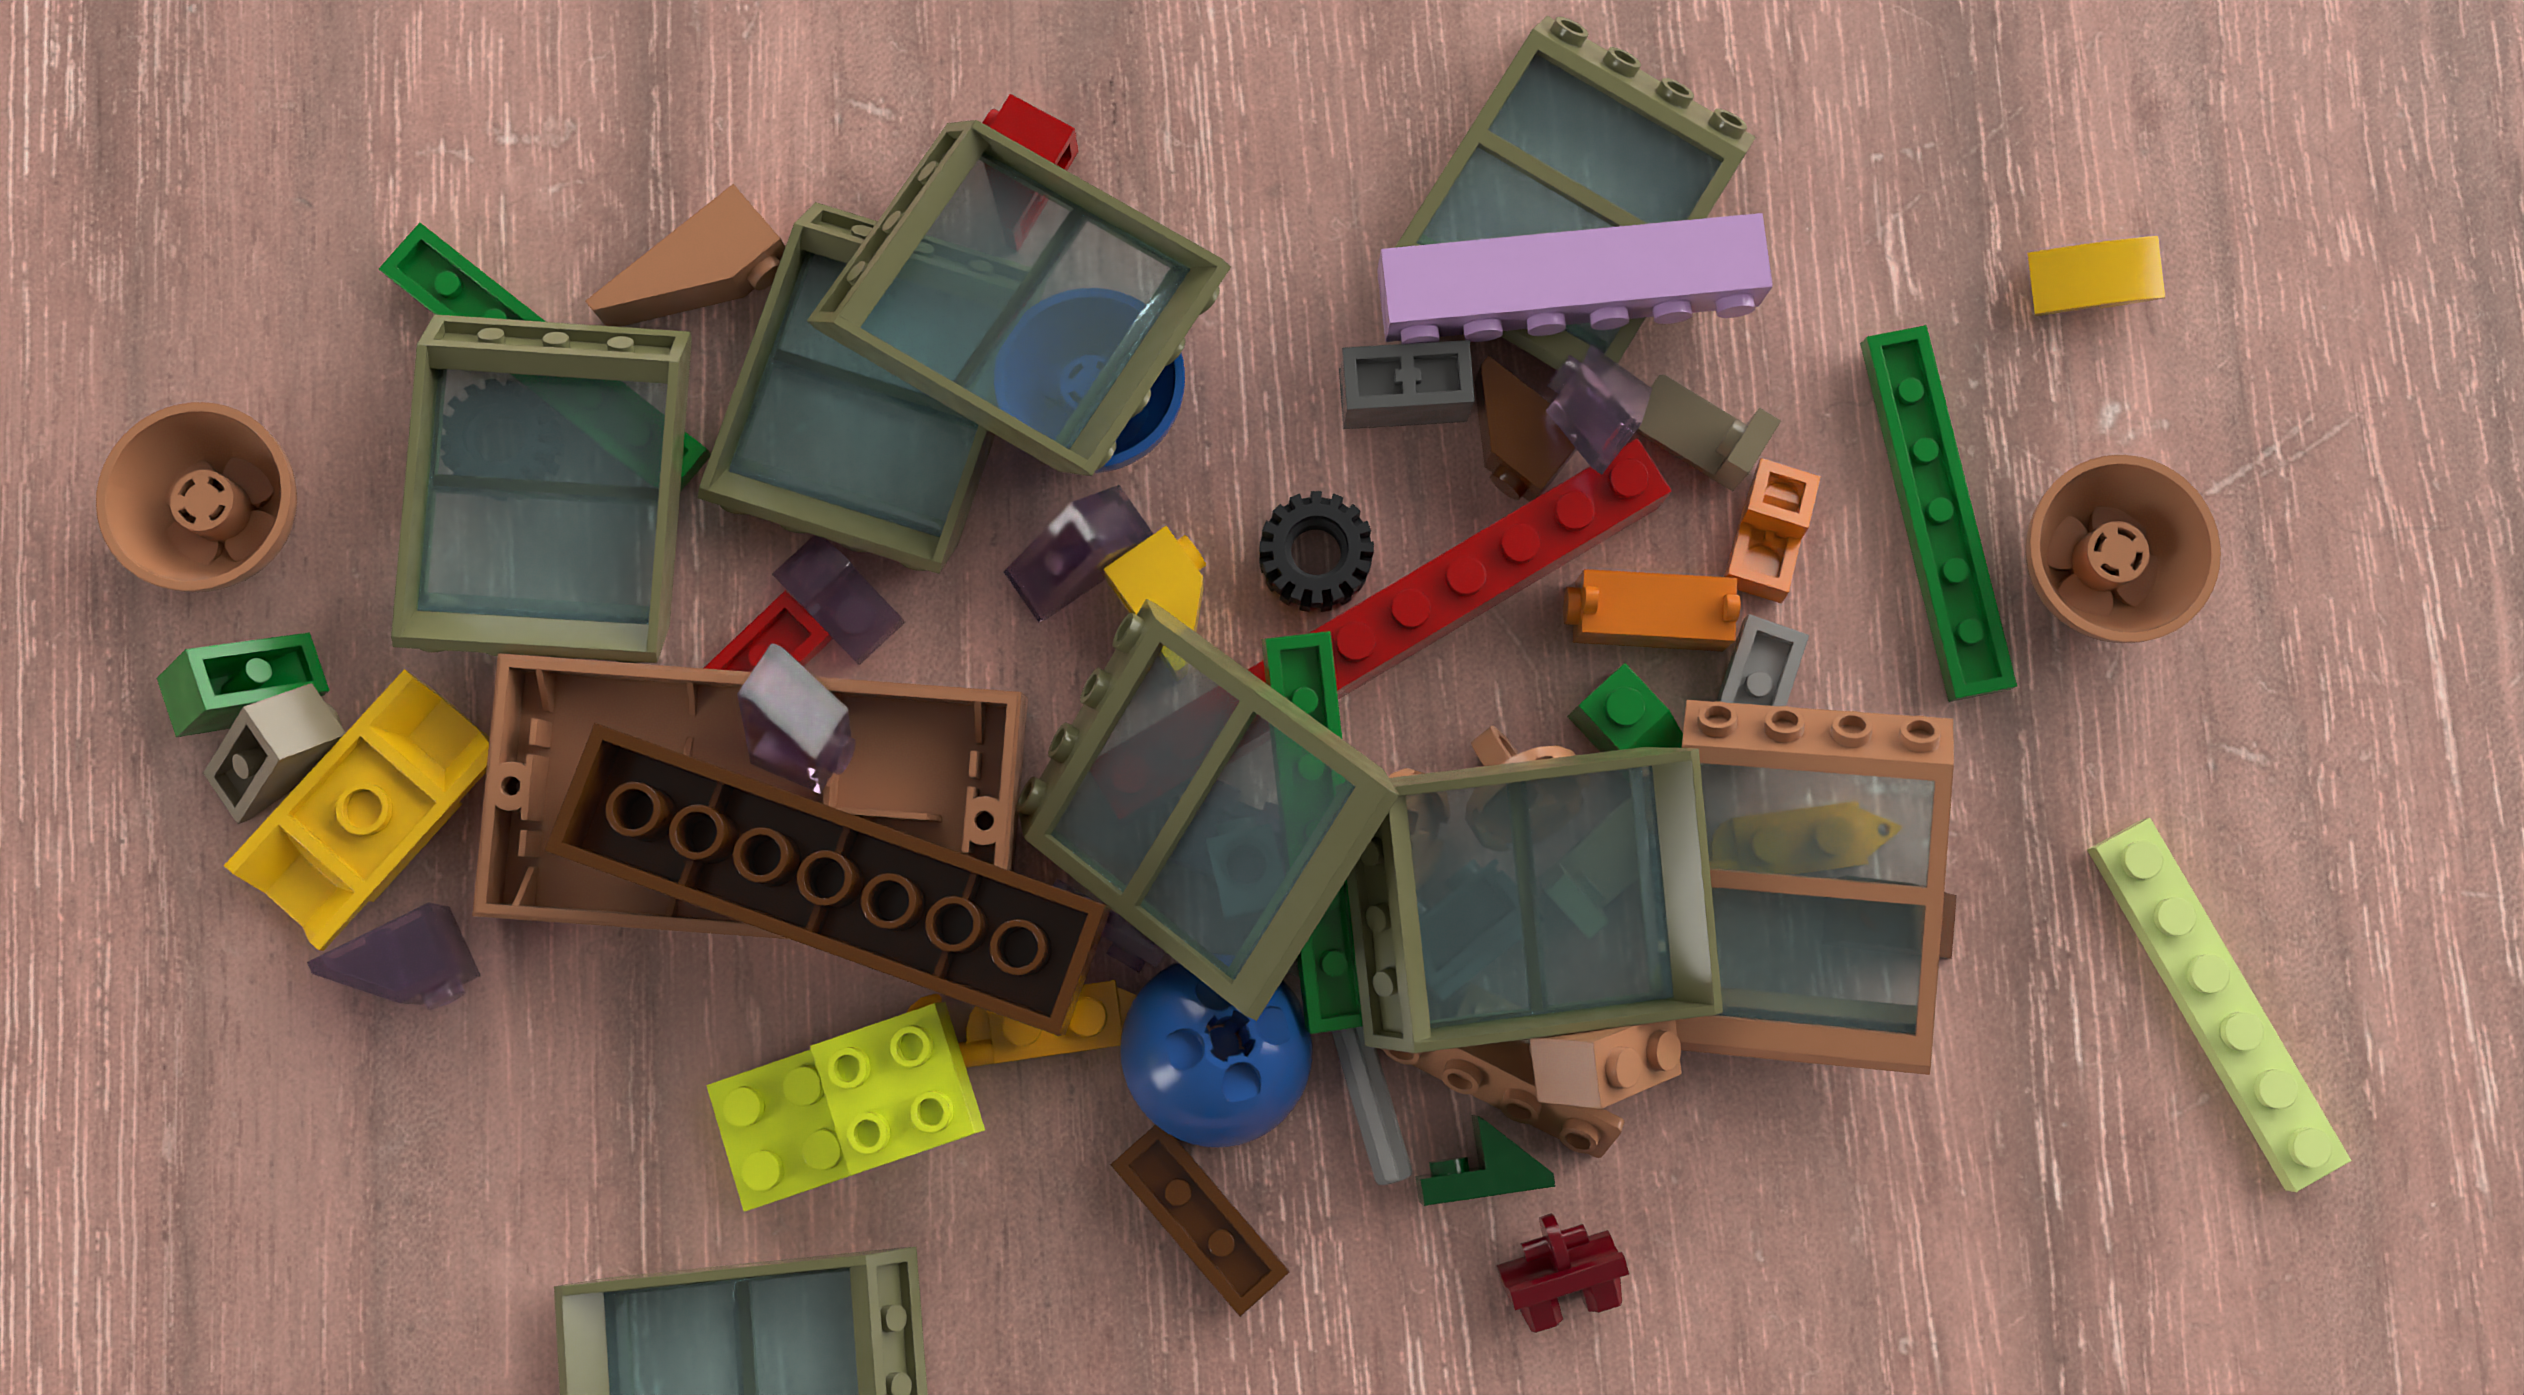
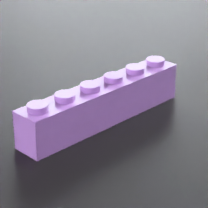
M1763 213L1381 249L1377 268L1385 342L1401 341V344L1439 342V337L1464 335L1465 340H1470V342H1483L1501 337L1503 331L1528 329V334L1533 336H1546L1562 332L1566 329V325L1591 323V328L1596 330H1608L1628 324L1629 319L1654 317L1655 323L1671 324L1691 318L1692 313L1716 311L1717 316L1721 318H1734L1752 313L1755 307H1759L1773 287Z

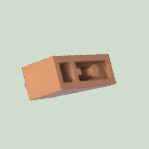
M732 184L585 300V302L605 326L621 327L744 298L754 289L760 291L772 285L785 250V245L739 189Z

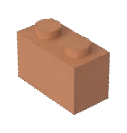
M1675 1020L1530 1038L1537 1101L1542 1103L1602 1109L1682 1074L1680 1065L1681 1044L1677 1036Z

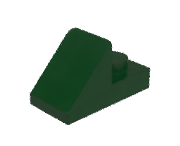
M1472 1115V1124L1479 1167L1469 1168L1468 1157H1456L1429 1162L1430 1174L1415 1176L1419 1203L1424 1206L1556 1187L1553 1172L1478 1115Z

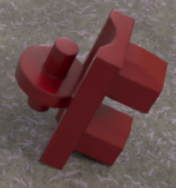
M1552 1213L1539 1217L1542 1237L1520 1244L1524 1257L1496 1265L1501 1283L1515 1311L1520 1310L1531 1332L1534 1333L1556 1327L1564 1320L1557 1297L1580 1290L1583 1303L1588 1312L1600 1313L1621 1306L1620 1277L1629 1275L1625 1256L1622 1252H1618L1608 1230L1588 1236L1584 1224L1560 1230L1557 1220Z

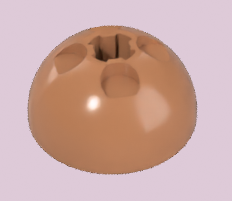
M189 402L166 407L150 414L132 426L109 453L102 467L96 491V512L99 528L104 541L115 558L140 579L162 588L181 592L221 590L246 581L259 573L278 555L285 545L293 528L297 511V488L293 469L278 441L249 415L229 406L208 402Z
M2101 456L2069 469L2041 497L2032 514L2026 534L2027 569L2031 583L2042 603L2059 621L2069 628L2087 637L2105 642H2145L2163 637L2183 627L2201 611L2214 590L2220 570L2221 546L2219 533L2214 517L2203 497L2194 486L2176 471L2154 460L2140 456ZM2100 566L2111 571V574L2105 572Z

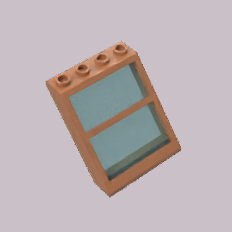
M1686 700L1682 748H1699L1723 1012L1711 1016L1675 1020L1681 1050L1930 1075L1954 771L1953 719Z

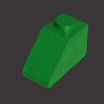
M310 632L185 649L156 678L176 737L230 729L244 706L310 683L313 684L320 696H324L330 691Z
M1626 663L1617 669L1567 716L1600 752L1641 747L1682 748L1683 732L1672 713ZM1628 769L1617 770L1629 782Z

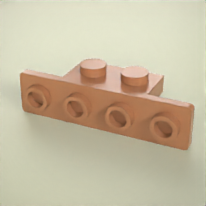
M1469 982L1453 1016L1522 1007ZM1530 1039L1420 1053L1379 1048L1394 1061L1413 1065L1442 1080L1450 1089L1458 1093L1470 1094L1500 1109L1511 1120L1530 1124L1560 1139L1567 1148L1578 1153H1587L1593 1157L1601 1158L1619 1137L1625 1123L1621 1117L1603 1108L1597 1109L1538 1102Z

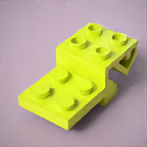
M946 1002L933 1003L811 1045L810 1050L706 1085L744 1212L985 1131Z

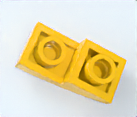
M2158 236L2095 242L2027 253L2035 316L2099 306L2100 309L2165 299Z

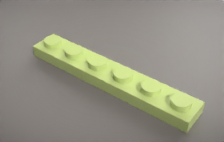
M2151 818L2140 820L2087 849L2285 1191L2298 1192L2351 1162L2352 1160Z

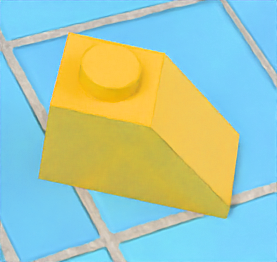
M1164 526L1103 569L1106 582L1129 613L1137 615L1144 601L1148 599L1158 604L1193 631H1197L1204 591L1203 575L1200 573V570L1207 565L1196 546L1186 535L1177 540L1169 528ZM1164 645L1159 656L1177 681L1180 682L1189 675L1191 665Z

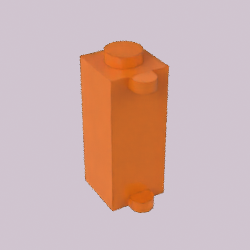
M1584 569L1575 581V587H1566L1563 604L1564 625H1573V643L1723 652L1736 641V622L1739 619L1741 608L1740 596L1737 595V578Z

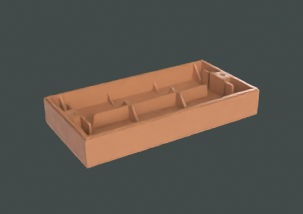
M498 653L472 916L788 939L544 851L594 723L1014 872L1019 815L1016 805L1021 790L1028 697L1022 692ZM519 781L520 789L516 794V786ZM982 812H990L994 817L993 826L988 830H981L977 825V817Z

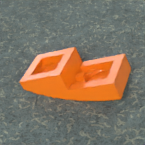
M1760 458L1746 497L1724 577L1737 578V590L1781 604L1783 603L1790 590L1801 540L1810 525L1821 476Z

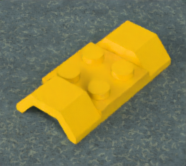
M404 669L224 864V867L271 898L303 927L309 942L317 950L324 951L369 901L374 902L459 809L462 805L461 799L486 773L490 737L446 698Z

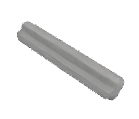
M1363 1027L1332 1031L1375 1181L1378 1185H1388L1405 1180L1411 1176L1412 1168L1377 1049L1365 1046Z

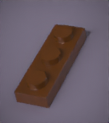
M1156 1124L1110 1164L1240 1317L1290 1273L1286 1265L1177 1138L1168 1134Z

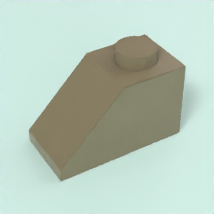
M310 683L244 706L203 774L237 824L250 820L293 790L346 732L342 728L341 720L335 709L324 702L316 688Z

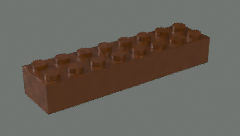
M597 723L593 725L544 850L1057 1036L1066 1035L1111 908L1099 902Z

